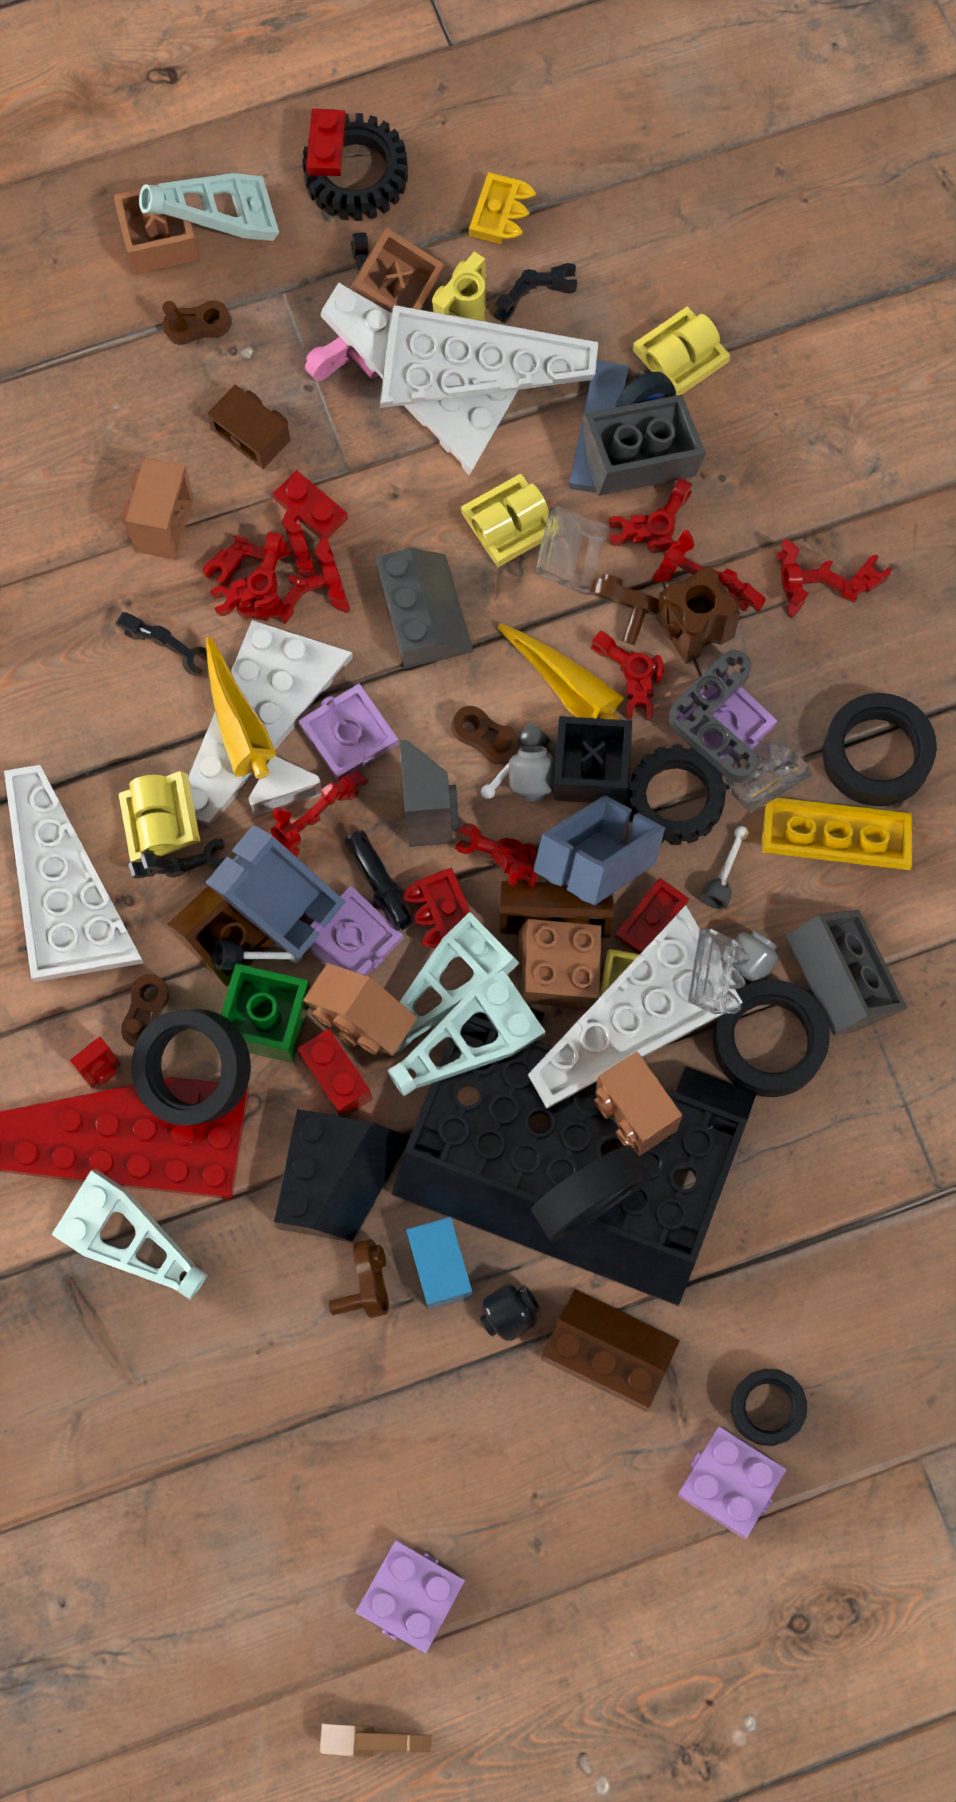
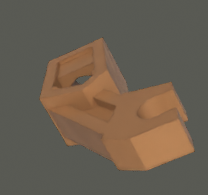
M341 1723L322 1724L320 1754L373 1757V1751L431 1752L432 1735L378 1733L374 1732L375 1726Z

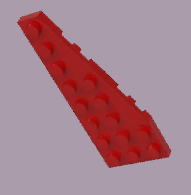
M178 1077L164 1079L169 1091L179 1100L189 1104H199L206 1100L215 1091L219 1083ZM134 1085L0 1111V1172L84 1182L91 1170L97 1169L122 1187L232 1200L249 1087H247L238 1105L227 1115L215 1121L195 1125H176L158 1118L143 1104Z

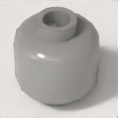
M526 746L519 748L518 753L509 760L510 789L514 793L522 795L523 800L527 802L544 800V795L554 791L556 758L552 754L547 753L545 747Z
M752 930L750 934L740 932L723 955V962L730 968L726 975L743 987L748 981L753 983L766 980L779 960L777 953L774 951L777 946L755 930Z

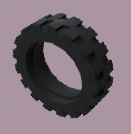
M679 744L673 745L672 748L668 749L665 746L659 747L655 750L654 754L650 755L648 753L641 759V763L634 768L628 789V807L632 809V819L635 814L639 813L665 827L661 843L666 840L671 841V845H681L682 841H688V844L698 840V837L709 834L713 826L720 820L726 800V783L723 782V774L691 746L690 749L682 748L683 745ZM681 769L697 776L705 786L707 793L706 805L700 814L690 820L672 821L664 819L654 812L647 801L646 790L648 783L655 775L664 770Z

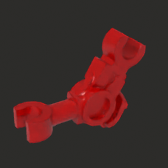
M680 477L664 508H659L650 515L630 516L631 521H627L620 516L609 518V528L618 527L622 529V533L610 535V545L621 546L627 540L632 539L634 544L649 541L647 548L652 553L669 550L675 542L671 538L675 531V515L680 507L685 505L690 498L692 483Z
M268 532L264 544L265 555L260 568L256 567L255 571L248 577L230 582L231 588L217 586L210 590V594L214 599L226 597L224 604L214 607L219 616L229 615L237 605L242 609L254 603L255 610L266 612L281 602L282 599L276 594L278 583L277 575L274 571L278 559L284 555L287 542L282 540L283 535Z
M600 630L592 640L593 645L591 649L598 655L609 657L621 665L620 670L625 676L626 698H631L625 710L627 720H632L633 709L639 706L644 708L646 711L645 718L650 721L654 710L652 702L648 699L649 696H654L651 678L652 675H656L655 683L657 684L662 680L664 664L661 656L656 655L650 659L643 653L631 651L629 654L617 646L612 637Z
M464 823L459 829V833L469 836L471 843L460 840L455 847L458 852L469 854L474 850H479L491 854V858L494 859L497 865L502 867L504 874H509L507 879L509 884L516 886L517 879H523L528 882L530 887L535 886L538 874L534 872L537 850H535L532 843L527 842L523 844L521 841L513 838H502L495 841L483 837L479 828L471 823Z

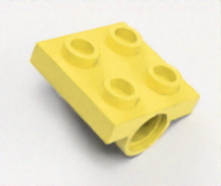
M473 252L466 261L462 260L456 266L452 279L448 284L440 286L432 298L433 312L486 322V269L484 257Z
M688 306L633 343V351L651 372L659 371L668 376L675 387L676 395L684 394L730 361V354L720 344V336L713 322L704 314L696 316Z
M522 474L513 477L461 506L462 515L497 568L558 534V527L549 515L544 497L533 483H527Z
M179 771L168 776H141L129 783V790L119 793L130 861L141 862V855L144 853L164 856L201 843L187 773Z

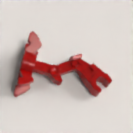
M289 507L284 514L281 524L286 529L285 533L289 535L290 541L287 542L284 555L278 560L295 554L297 558L295 566L299 568L301 576L307 578L317 575L296 511L293 507ZM233 536L235 543L226 550L221 549L204 565L202 572L209 579L215 571H221L222 574L218 577L217 583L219 586L226 587L240 565L242 558L246 556L263 561L265 555L264 548L251 544L247 538Z
M684 530L681 533L679 541L674 542L668 552L665 551L664 559L659 566L660 569L657 568L652 576L653 581H670L678 567L692 575L704 567L684 557L685 553L692 550L695 545L693 537L688 530ZM728 568L723 572L716 571L718 579L723 586L727 587L729 595L735 599L738 608L742 611H747L750 605L755 611H761L766 601L761 593L755 590L749 583L741 582L738 579L737 572Z
M326 537L321 538L314 552L323 573L307 578L290 575L287 578L293 586L276 607L266 612H259L254 609V603L242 609L237 605L236 610L238 614L243 618L268 621L269 618H282L283 623L286 624L293 616V608L303 594L328 586L329 589L327 597L331 599L330 604L337 610L348 613L350 607L328 539Z
M788 539L782 541V551L776 554L777 561L783 563L780 568L783 589L786 592V598L790 602L787 606L790 618L800 611L809 594L802 588L803 584L825 583L841 592L842 598L855 603L858 594L864 591L869 593L884 583L892 571L890 567L880 573L873 569L879 558L877 554L869 557L851 580H847L830 571L833 563L831 560L825 561L819 569L802 571L800 565L795 563L800 549Z
M356 770L342 777L336 785L331 782L321 790L322 797L294 823L289 822L291 812L283 807L274 808L273 817L277 822L271 828L272 836L297 857L300 851L297 845L301 843L299 832L308 825L318 823L321 820L320 814L329 805H333L335 800L343 801L356 798L359 795L356 790L360 786L367 784L369 780L359 770Z

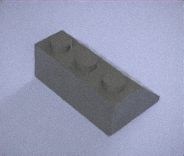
M682 394L584 413L583 416L587 467L598 496L679 480L680 477L682 479L694 477L706 454Z
M409 548L375 557L378 579L404 670L473 652L445 554Z
M400 740L404 807L409 847L453 843L452 831H459L456 785H448V773L408 740Z
M860 910L819 914L786 935L791 945L792 955L799 962L807 979V986L823 1009L829 1028L834 1036L855 1032L907 1009Z

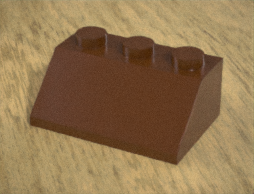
M517 879L516 886L509 884L508 881H501L500 934H518V930L527 919L598 925L601 926V937L610 938L614 918L613 893L594 906L589 902L582 901L577 895L567 890L568 885H555L549 882L548 879L546 882H535L534 887H530L528 882L523 879Z
M207 886L167 924L183 944L226 987L230 984L234 969L218 970L215 967L214 947L218 940L235 941L242 946L244 951L264 952L274 943L210 886ZM243 959L240 965L249 966L256 959Z
M574 1289L546 1345L541 1360L647 1412L680 1340Z

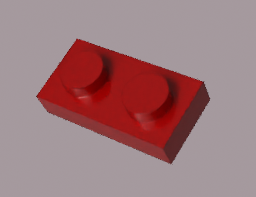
M312 108L306 164L307 175L341 177L346 126L345 110Z
M298 470L273 492L274 500L285 510L293 507L299 521L319 539L323 537L328 539L348 520V513Z
M660 877L617 931L615 938L637 954H641L673 918L687 906L690 898Z
M100 1036L70 1059V1062L91 1088L97 1083L98 1085H103L112 1079L117 1073L116 1068L121 1065Z

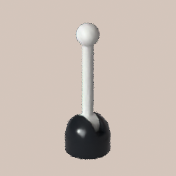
M218 940L214 947V964L218 970H232L235 964H241L243 959H289L292 963H298L302 960V957L298 960L288 952L244 951L239 943L232 940Z

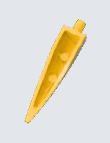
M503 623L499 624L498 629L538 671L566 709L575 717L620 720L613 712L622 703L624 697L611 686L553 647Z
M207 637L206 650L212 697L219 729L233 772L236 777H241L254 771L257 779L266 778L270 774L266 763L277 755L266 727L236 683L213 638Z

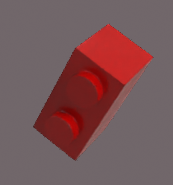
M329 1028L297 1049L301 1061L339 1117H347L373 1100L371 1090Z

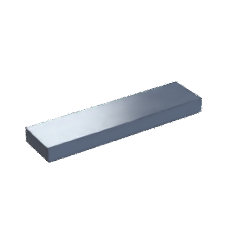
M596 361L595 375L590 381L584 413L616 407L617 400L626 386L629 365ZM582 420L569 488L597 493L587 467Z

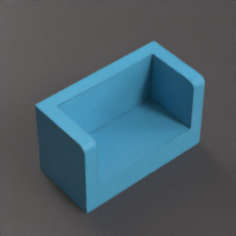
M451 1217L407 1229L408 1239L428 1309L473 1297Z

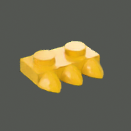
M488 172L469 227V236L497 244H502L503 240L521 236L523 232L520 227L510 220H518L529 215L527 208L518 201L534 197L536 195L534 189L524 181Z

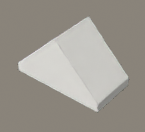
M275 756L267 764L270 772L269 776L258 780L248 799L255 817L271 812L276 807H287L321 796L322 786L319 776Z

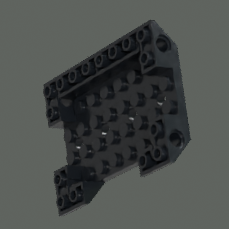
M530 1008L541 1024L545 1013ZM482 1012L472 1015L461 1028L462 1038L468 1046L473 1048L493 1043L498 1038V1032L486 1014ZM452 1038L448 1041L438 1067L445 1066L461 1057L462 1053ZM535 1041L511 1057L431 1083L404 1150L391 1193L392 1196L446 1217H451L464 1224L679 1307L748 1121L756 1092L685 1066L676 1092L664 1088L683 1115L678 1130L642 1155H638L651 1175L649 1181L637 1192L597 1220L560 1240L551 1242L531 1211L535 1203L565 1179L602 1157L601 1147L604 1143L615 1141L621 1147L624 1146L616 1134V1131L619 1130L616 1122L612 1117L606 1119L594 1102V1099L597 1098L595 1094L597 1082L546 1108L528 1074L548 1054L553 1046ZM462 1088H475L479 1092V1100L471 1106L461 1104L457 1099V1095ZM536 1114H544L550 1119L551 1127L544 1133H536L529 1127L530 1118ZM679 1169L690 1170L695 1175L696 1182L694 1186L688 1189L678 1187L674 1182V1173Z

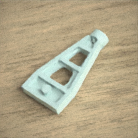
M229 173L159 183L158 186L145 184L140 191L139 205L143 213L170 215L246 239L274 241L279 234L263 176ZM198 193L203 210L187 206L183 194ZM213 194H231L238 217L220 213L217 210Z
M471 912L443 937L401 999L400 1003L413 1013L417 1020L397 1049V1054L404 1050L414 1038L440 1023L473 988L502 970L508 975L519 964ZM456 957L463 958L473 969V977L469 982L456 990H446L441 984L443 971L452 959ZM428 988H434L442 997V1002L425 1016H419L414 1010V1005Z
M502 970L473 988L406 1059L387 1071L397 1089L405 1096L416 1088L511 1057L545 1036V1030L505 971ZM482 1012L486 1014L498 1032V1038L493 1043L473 1048L468 1046L462 1038L461 1028L472 1015ZM444 1038H452L462 1053L461 1057L445 1066H435L429 1057L430 1050ZM407 1070H414L416 1078L412 1079Z
M97 1169L91 1170L52 1233L54 1237L85 1257L173 1288L189 1300L197 1294L208 1276L207 1273L196 1267L194 1262L127 1189ZM113 1212L122 1213L135 1228L136 1236L128 1248L120 1249L104 1243L100 1237L102 1229ZM146 1238L152 1239L165 1250L167 1258L161 1268H153L137 1259L136 1253ZM186 1271V1276L183 1280H180L181 1273Z

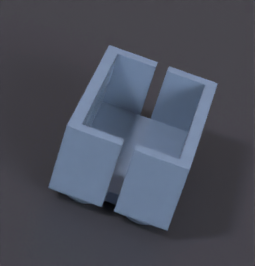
M604 795L542 834L534 872L545 877L552 884L559 886L568 885L567 890L577 895L582 901L589 902L595 906L656 864L665 827L637 813L633 817L627 845L625 846L623 843L632 809Z
M253 824L232 850L237 856L233 860L226 857L206 881V884L279 947L299 960L320 934L299 918L304 914L325 928L346 901L275 837Z

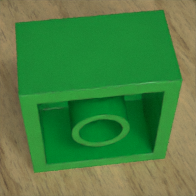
M235 964L221 1015L230 1020L240 1031L247 1044L249 1053L293 1063L309 1009V1005L303 999L311 989V986L306 979Z

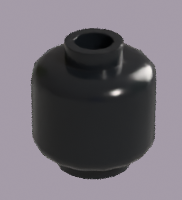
M510 1282L484 1299L483 1310L485 1314L480 1319L484 1328L492 1337L497 1334L503 1340L512 1341L537 1324V1313L541 1310L535 1296L526 1285L520 1287Z

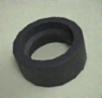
M764 1368L750 1373L737 1385L731 1398V1415L735 1427L746 1439L757 1445L775 1446L787 1442L801 1430L807 1417L808 1402L803 1388L793 1376L778 1369ZM763 1384H774L782 1388L789 1395L792 1403V1414L788 1423L774 1431H766L754 1426L746 1412V1400L750 1392Z

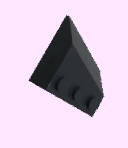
M297 1109L274 1218L276 1227L281 1230L353 1243L374 1206L376 1198L385 1182L391 1176L398 1159L406 1148L410 1136L373 1122Z

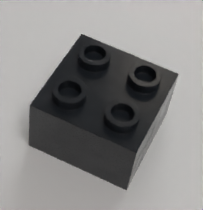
M559 716L553 783L555 801L593 803L606 795L622 805H627L632 749V720Z

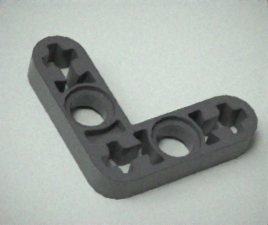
M732 650L723 654L674 702L670 709L668 721L676 734L726 778L733 782L741 783L746 782L753 776L757 766L756 754L713 716L747 681L751 671L750 658L741 651ZM737 663L741 665L740 673L734 671L725 683L722 678L726 675L728 666H735ZM705 685H713L719 690L720 696L716 700H706L700 694V689ZM695 702L698 707L694 710L691 721L687 719L683 722L679 721V711L686 714ZM710 732L717 733L722 738L723 744L718 748H709L703 743L702 737ZM728 746H731L730 754L726 753L724 759H721L720 757L724 755ZM734 759L736 761L745 759L747 761L746 770L743 767L737 770L734 769Z

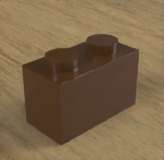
M236 384L207 413L211 430L262 469L290 442L286 418L276 410L272 412L262 405L261 400L256 394L250 390L245 392Z

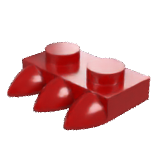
M452 867L414 882L403 895L405 901L426 903L414 914V923L426 926L435 925L426 933L421 942L426 947L436 948L443 937L471 912Z

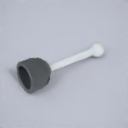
M528 723L519 736L520 748L526 746L546 748L551 742L549 737L532 723ZM509 763L490 785L482 787L481 795L485 799L494 797L495 789L509 774Z
M738 826L735 829V840L720 877L709 880L702 889L699 897L700 900L712 908L723 910L728 907L732 890L726 879L742 840H745L749 835L746 827Z

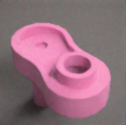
M340 336L324 347L318 346L314 348L306 357L305 369L315 381L324 380L338 368L352 360H355L370 379L378 376L376 371L373 373L367 367L364 358L352 346H348Z

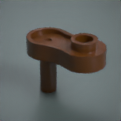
M167 301L162 306L163 312L166 315L163 319V330L168 339L177 345H185L199 338H218L227 333L232 325L230 312L219 301H208L192 308H177L173 301ZM219 319L216 323L211 324L214 320Z
M603 574L601 579L594 578L589 591L591 594L632 609L622 642L635 645L645 614L657 615L659 599L622 586V579L609 574Z
M475 706L463 707L455 714L452 721L454 736L460 742L478 749L490 762L505 764L517 753L519 739L512 727L497 724L482 709ZM467 722L472 723L475 731H467L463 724Z
M146 974L140 976L131 987L130 1008L121 1024V1034L127 1044L135 1047L143 1030L154 1019L161 1016L169 1000L170 991L168 985L162 978L156 975ZM150 987H155L158 990V996L154 1001H148L145 997V992Z
M372 1239L356 1242L353 1246V1257L359 1278L360 1293L330 1300V1312L334 1316L364 1308L370 1318L386 1315L389 1311V1300L382 1273V1268L386 1266L385 1252L380 1244L376 1245Z

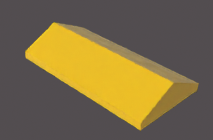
M766 796L762 852L911 870L912 813Z

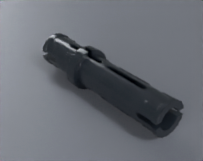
M355 831L348 835L344 843L353 855L366 881L371 886L375 894L373 899L376 904L382 906L394 930L399 931L400 928L404 930L415 922V916L401 895L403 893L402 888L388 874L365 831Z

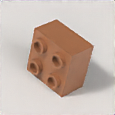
M141 189L113 195L133 275L199 260L191 222L166 214L143 213L139 205Z
M386 227L349 289L392 313L394 305L420 310L445 264Z
M144 457L140 470L136 469L132 477V490L134 492L131 502L126 501L124 505L122 521L126 523L128 537L132 540L135 552L176 560L194 499L186 467Z
M527 919L518 930L517 961L519 964L517 965L516 989L524 1001L528 1004L589 1009L599 999L601 926Z
M327 963L303 999L306 1004L314 1009L312 1016L328 1027L333 1025L338 1029L336 1036L352 1047L358 1044L374 1055L381 1051L394 1056L417 1020L413 1013L371 977Z
M638 1051L598 1076L595 1091L597 1098L594 1099V1102L606 1119L612 1117L619 1127L616 1134L624 1146L631 1145L640 1156L678 1130L683 1115Z

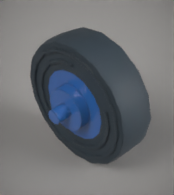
M659 371L649 372L635 379L622 391L617 400L616 407L676 396V390L668 376Z

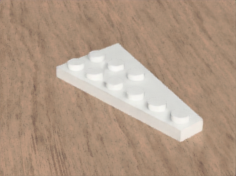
M338 283L323 307L320 316L348 346H352L364 358L367 367L373 373L376 371L383 379L392 313ZM518 390L404 406L423 426H427L440 440L439 444L461 462V467L470 476Z
M394 305L390 321L380 408L592 380L596 370L598 342Z
M252 620L231 673L252 709L264 723L273 747L276 750L299 723L298 720L302 719L309 711V706L331 685L333 678L343 666L346 667L352 660L353 655L350 651ZM214 712L189 774L197 823L207 827L213 825L238 795V790L251 775H255L253 771L241 777L235 776L225 750L216 712Z
M41 765L4 771L32 981L39 982L144 963Z
M687 906L673 918L528 1074L546 1108L596 1083L598 1076L634 1052L638 1051L643 1058L739 1007L743 1003Z

